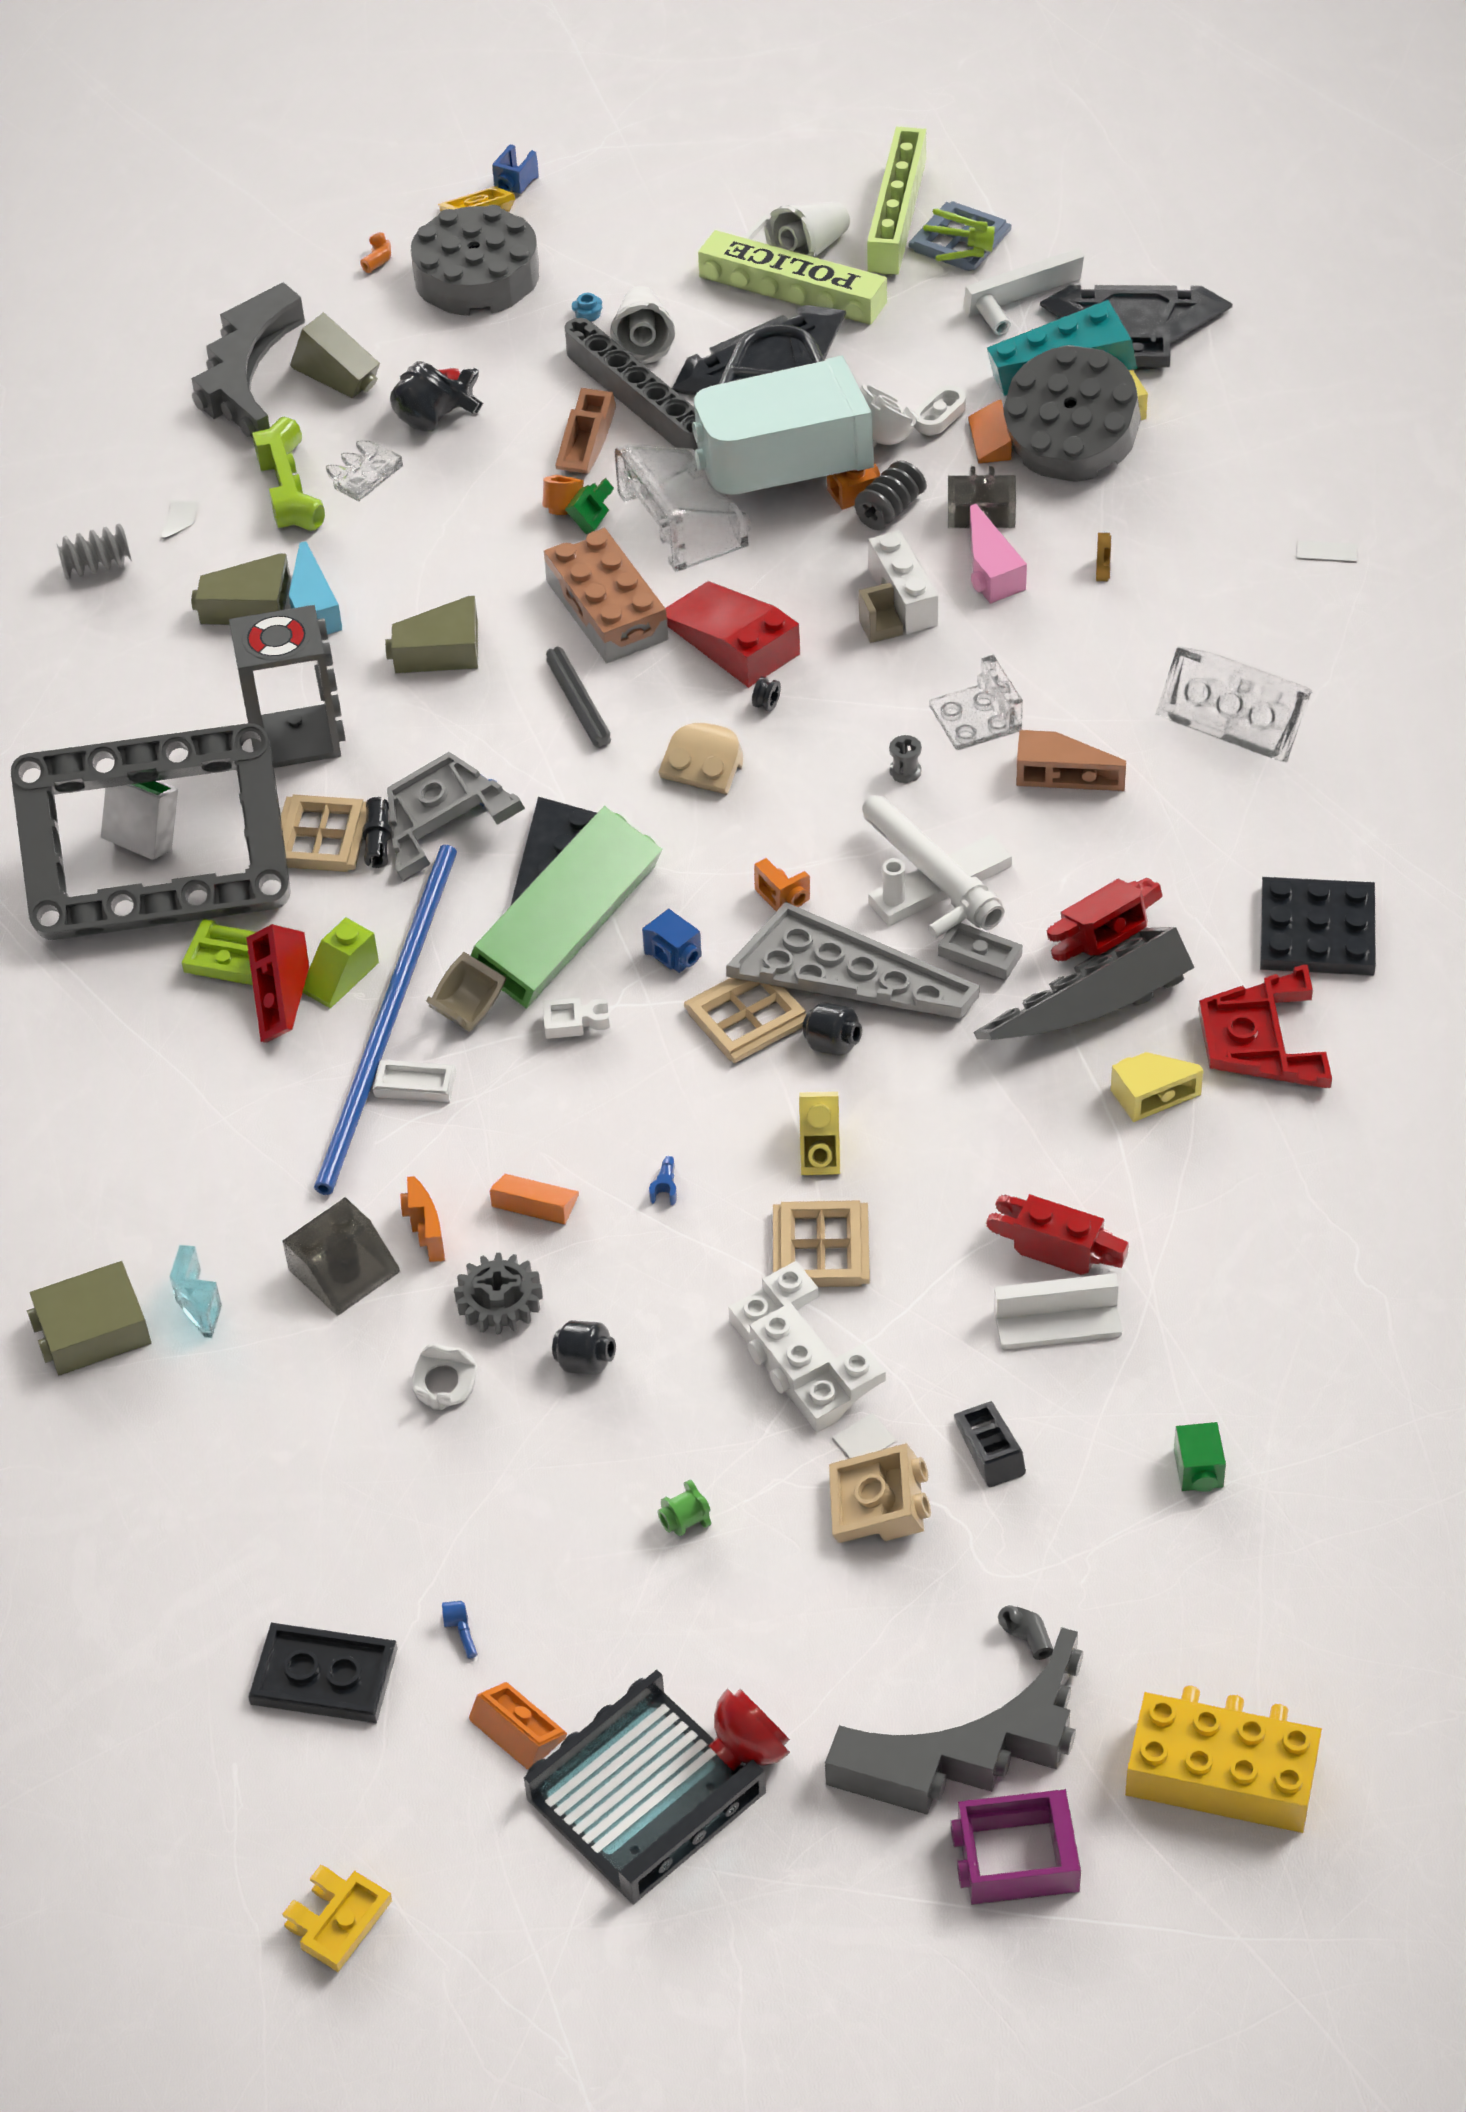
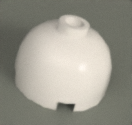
M862 385L860 390L872 412L873 447L877 443L886 446L895 445L906 439L917 424L918 416L909 407H906L903 412L902 408L897 404L898 400L886 392L871 385L867 387Z

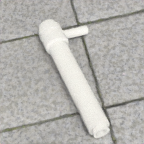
M874 795L864 802L862 806L864 819L951 899V904L955 909L928 926V930L934 938H938L965 919L969 920L975 927H982L984 930H990L1001 922L1005 913L1002 901L992 891H988V888L977 877H970L884 797Z

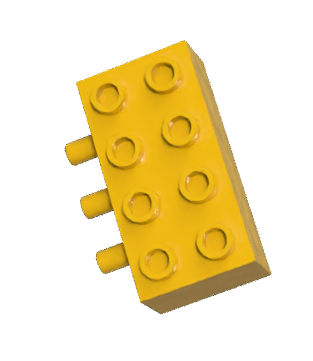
M1185 1686L1181 1699L1144 1692L1127 1768L1125 1796L1304 1833L1322 1728L1287 1721L1289 1710L1282 1704L1272 1705L1269 1717L1243 1712L1244 1699L1238 1695H1229L1225 1708L1198 1703L1200 1690L1194 1686Z

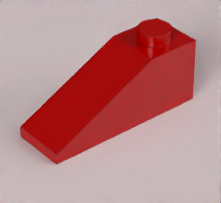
M274 924L246 937L260 1041L264 1043L293 1029L309 970L305 932Z

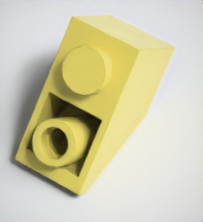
M799 1092L801 1175L840 1174L838 1092Z

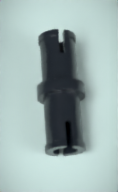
M373 797L367 800L366 824L362 828V836L366 841L364 862L369 866L371 864V857H373L372 868H381L388 863L387 841L391 838V827L388 824L389 802L384 799L381 808L382 797Z

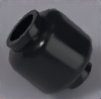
M823 1002L816 1005L814 1009L806 1014L803 1022V1035L812 1049L841 1056L850 1052L854 1045L859 1043L862 1036V1025L859 1023L854 1009Z
M570 1320L562 1326L561 1330L556 1331L552 1341L553 1357L556 1362H559L561 1368L568 1373L600 1374L606 1368L608 1362L614 1359L616 1353L615 1339L610 1337L607 1327L601 1322Z

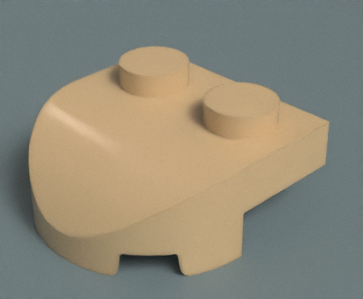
M709 723L688 724L679 728L671 737L658 773L663 779L728 795L737 768L742 769L743 751L736 734L728 728Z

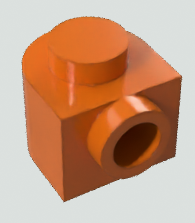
M561 475L545 477L543 479L542 506L548 508L550 514L567 515L568 513L565 509L579 489L583 488L584 480Z

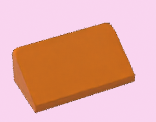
M997 400L968 416L978 463L1011 460L1012 442L1007 431L1002 400Z
M504 1174L492 1185L489 1191L492 1207L566 1225L579 1196V1191L510 1174Z
M508 1682L477 1694L469 1715L470 1721L528 1770L536 1761L544 1759L567 1736L565 1730Z

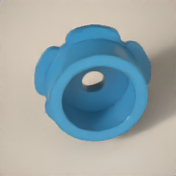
M592 293L580 294L577 297V301H573L571 305L572 310L575 311L576 318H585L589 321L597 320L603 309L601 298Z

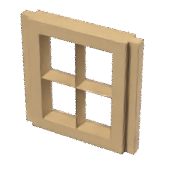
M295 794L292 797L286 796L281 813V823L288 868L340 872L355 870L363 841L362 828L366 824V802L363 799ZM302 813H322L319 827H299ZM329 813L349 815L345 830L325 828ZM296 836L315 837L311 853L292 852ZM322 838L342 839L338 855L319 853Z
M729 978L684 1002V1008L688 1011L689 1016L729 1061H732L734 1064L802 1028L806 1016V1011L784 987L736 978ZM759 985H762L770 994V996L749 1007H746L738 998V996ZM729 1001H732L740 1010L719 1023H716L708 1014V1012ZM777 1002L786 1013L762 1025L753 1014ZM745 1018L756 1027L755 1030L734 1041L723 1031Z
M860 1200L795 1201L773 1204V1273L795 1262V1249H817V1270H804L817 1287H859L862 1284H870L868 1203H860ZM846 1218L847 1238L825 1239V1219ZM795 1219H817V1239H795ZM847 1248V1269H825V1249Z

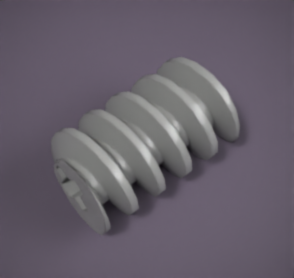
M116 524L115 535L106 526L102 528L101 538L98 537L93 529L89 531L88 541L84 539L81 533H76L75 544H72L67 536H63L61 547L57 544L64 576L67 580L71 579L73 568L81 577L84 576L86 565L95 574L97 573L99 562L108 571L111 569L112 559H115L120 568L124 567L126 556L131 560L126 535L121 524Z

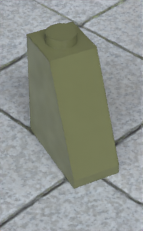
M323 312L302 328L290 366L294 370L350 398H354L361 391L368 392L378 380L376 374L380 362Z
M286 553L275 554L201 575L198 588L193 590L191 595L192 609L198 611L200 624L230 625L229 619L285 610L291 579Z
M466 596L393 623L391 638L385 639L387 660L393 659L395 673L478 669V616L475 596Z

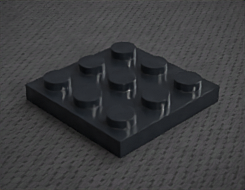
M1262 877L1260 970L1293 971L1295 967L1308 965L1309 972L1374 976L1376 967L1375 882Z

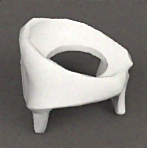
M430 1343L422 1350L415 1364L412 1378L413 1391L421 1402L433 1410H443L447 1406L459 1404L465 1401L473 1391L477 1365L473 1357L460 1348H450ZM438 1366L453 1368L458 1374V1383L455 1389L450 1393H438L437 1395L431 1393L426 1386V1378L431 1370Z

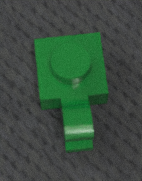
M606 478L598 486L593 483L591 486L587 485L580 488L565 509L585 534L595 531L609 511L603 502L612 493L614 487Z

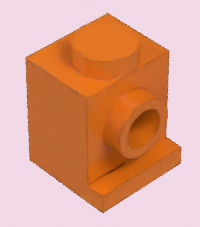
M874 463L873 468L827 475V491L842 510L855 506L857 495L864 491L875 478L880 476V471Z

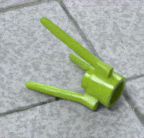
M935 208L932 211L933 214L970 226L969 230L931 225L923 226L924 231L967 237V247H973L971 250L936 255V261L967 257L984 258V251L992 252L995 227L987 226L988 222L975 221Z

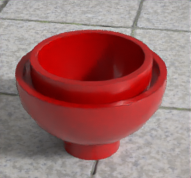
M727 1688L717 1701L714 1712V1728L717 1738L709 1747L732 1771H735L741 1763L747 1764L751 1760H754L759 1766L775 1764L790 1753L784 1746L790 1740L788 1736L741 1689L733 1694Z

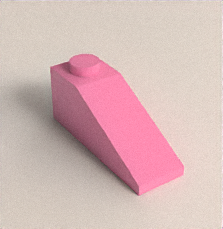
M977 504L971 505L970 542L973 571L971 581L974 589L978 593L981 592L989 603L1026 590L1027 564Z

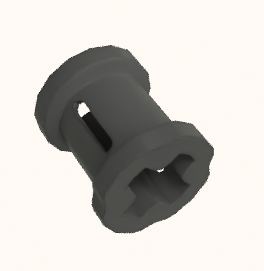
M901 735L890 742L889 752L893 757V762L890 764L889 773L899 783L916 781L921 776L922 767L918 763V757L921 754L922 745L916 737Z

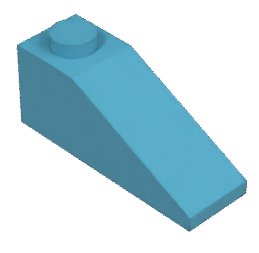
M301 542L289 591L291 609L315 605L317 619H325L327 634L341 631L343 628L339 604L307 542Z

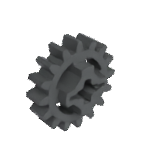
M496 1253L493 1261H489L484 1255L480 1256L481 1265L475 1266L468 1263L466 1265L467 1275L458 1274V1287L454 1288L459 1316L465 1315L468 1326L479 1322L480 1332L484 1333L489 1326L495 1327L496 1334H501L503 1326L507 1325L512 1331H517V1322L519 1320L529 1324L531 1322L530 1312L540 1311L539 1300L543 1299V1292L538 1271H531V1263L528 1260L519 1265L517 1255L515 1254L510 1256L508 1261L502 1259L501 1253Z

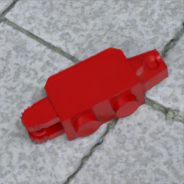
M1147 877L1138 882L1132 881L1129 883L1118 878L1061 911L1062 919L1055 922L1054 925H1050L1048 930H1046L1048 940L1059 942L1058 945L1051 949L1054 961H1067L1082 952L1088 955H1100L1146 928L1148 924L1146 909L1163 897L1161 885Z
M1001 1194L995 1203L996 1209L1001 1214L996 1212L989 1214L985 1223L987 1224L986 1227L989 1228L988 1230H991L992 1233L994 1232L1002 1237L1014 1240V1249L1020 1255L1079 1275L1089 1273L1093 1264L1101 1263L1122 1268L1128 1256L1129 1242L1114 1236L1113 1233L1104 1229V1218L1029 1194L1026 1200Z

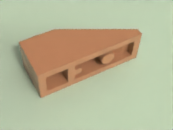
M1019 730L1016 786L1125 791L1126 760L1056 731Z

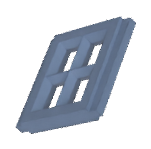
M954 201L946 202L940 208V210L975 221L988 222L987 226L995 227L993 249L1012 229V224L1006 223L1005 219ZM934 214L925 225L948 227L947 225L952 220ZM965 225L962 230H969L970 226ZM922 227L909 241V248L914 249L916 253L935 259L936 255L958 252L953 250V248L960 241L968 243V238L942 234L953 238L944 247L933 243L940 233L924 231ZM984 251V258L967 257L941 262L967 271L970 269L975 270L991 252Z

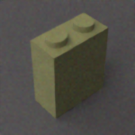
M123 1261L29 1292L34 1307L27 1310L34 1333L42 1331L44 1338L37 1341L45 1363L53 1361L58 1376L152 1344L146 1320Z

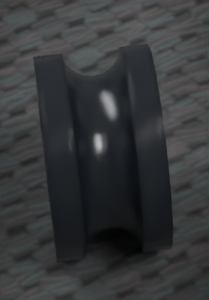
M761 676L753 690L752 705L757 708L763 705L765 710L772 711L779 700L781 692L780 681L773 680L770 683L767 677Z

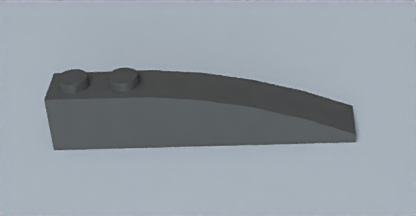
M1176 927L1144 928L1106 952L1094 955L1074 967L1076 973L1065 978L1064 976L1058 977L1049 983L1052 991L1045 990L1034 993L1024 999L1022 1003L1024 1006L1023 1010L1020 1011L1019 1008L1007 1010L973 1033L976 1039L995 1040L1031 1036L1068 1028L1102 1017L1129 1004H1133V1006L1143 1004L1154 997L1153 991L1162 986L1169 988L1179 984L1185 979L1183 974L1195 967Z

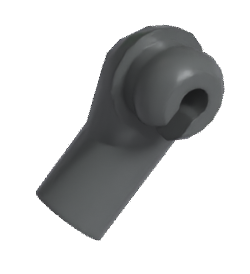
M1013 1605L1005 1606L999 1611L998 1623L1007 1633L1028 1641L1034 1659L1043 1660L1052 1655V1643L1044 1622L1037 1613L1021 1607H1014Z

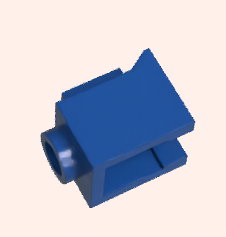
M509 144L492 164L494 186L521 194L534 178L539 177L537 152L531 150L520 166H517L515 145Z
M669 908L642 928L644 954L653 956L671 970L674 969L680 973L687 967L693 966L702 956L700 930Z

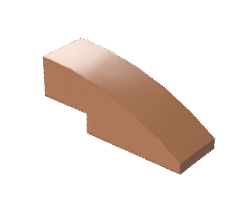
M581 388L576 408L570 411L555 464L556 469L589 473L600 454L615 413L616 403L613 392Z

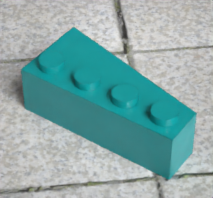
M1109 300L987 347L993 377L1003 395L1007 396L1012 378L1024 364L1045 351L1065 345L1106 351L1120 360L1128 370L1136 369L1137 364L1132 339Z

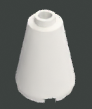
M838 202L778 207L771 211L769 214L772 215L770 222L765 224L766 243L816 258L848 230L850 225L849 213Z
M636 286L626 293L612 321L610 336L639 362L647 364L658 361L669 352L675 337V326L671 316L655 293L648 287Z

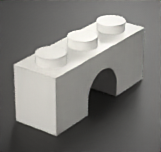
M898 530L869 538L868 569L877 585L892 584L894 588V608L903 624L904 633L908 635L937 627L938 594L902 532Z

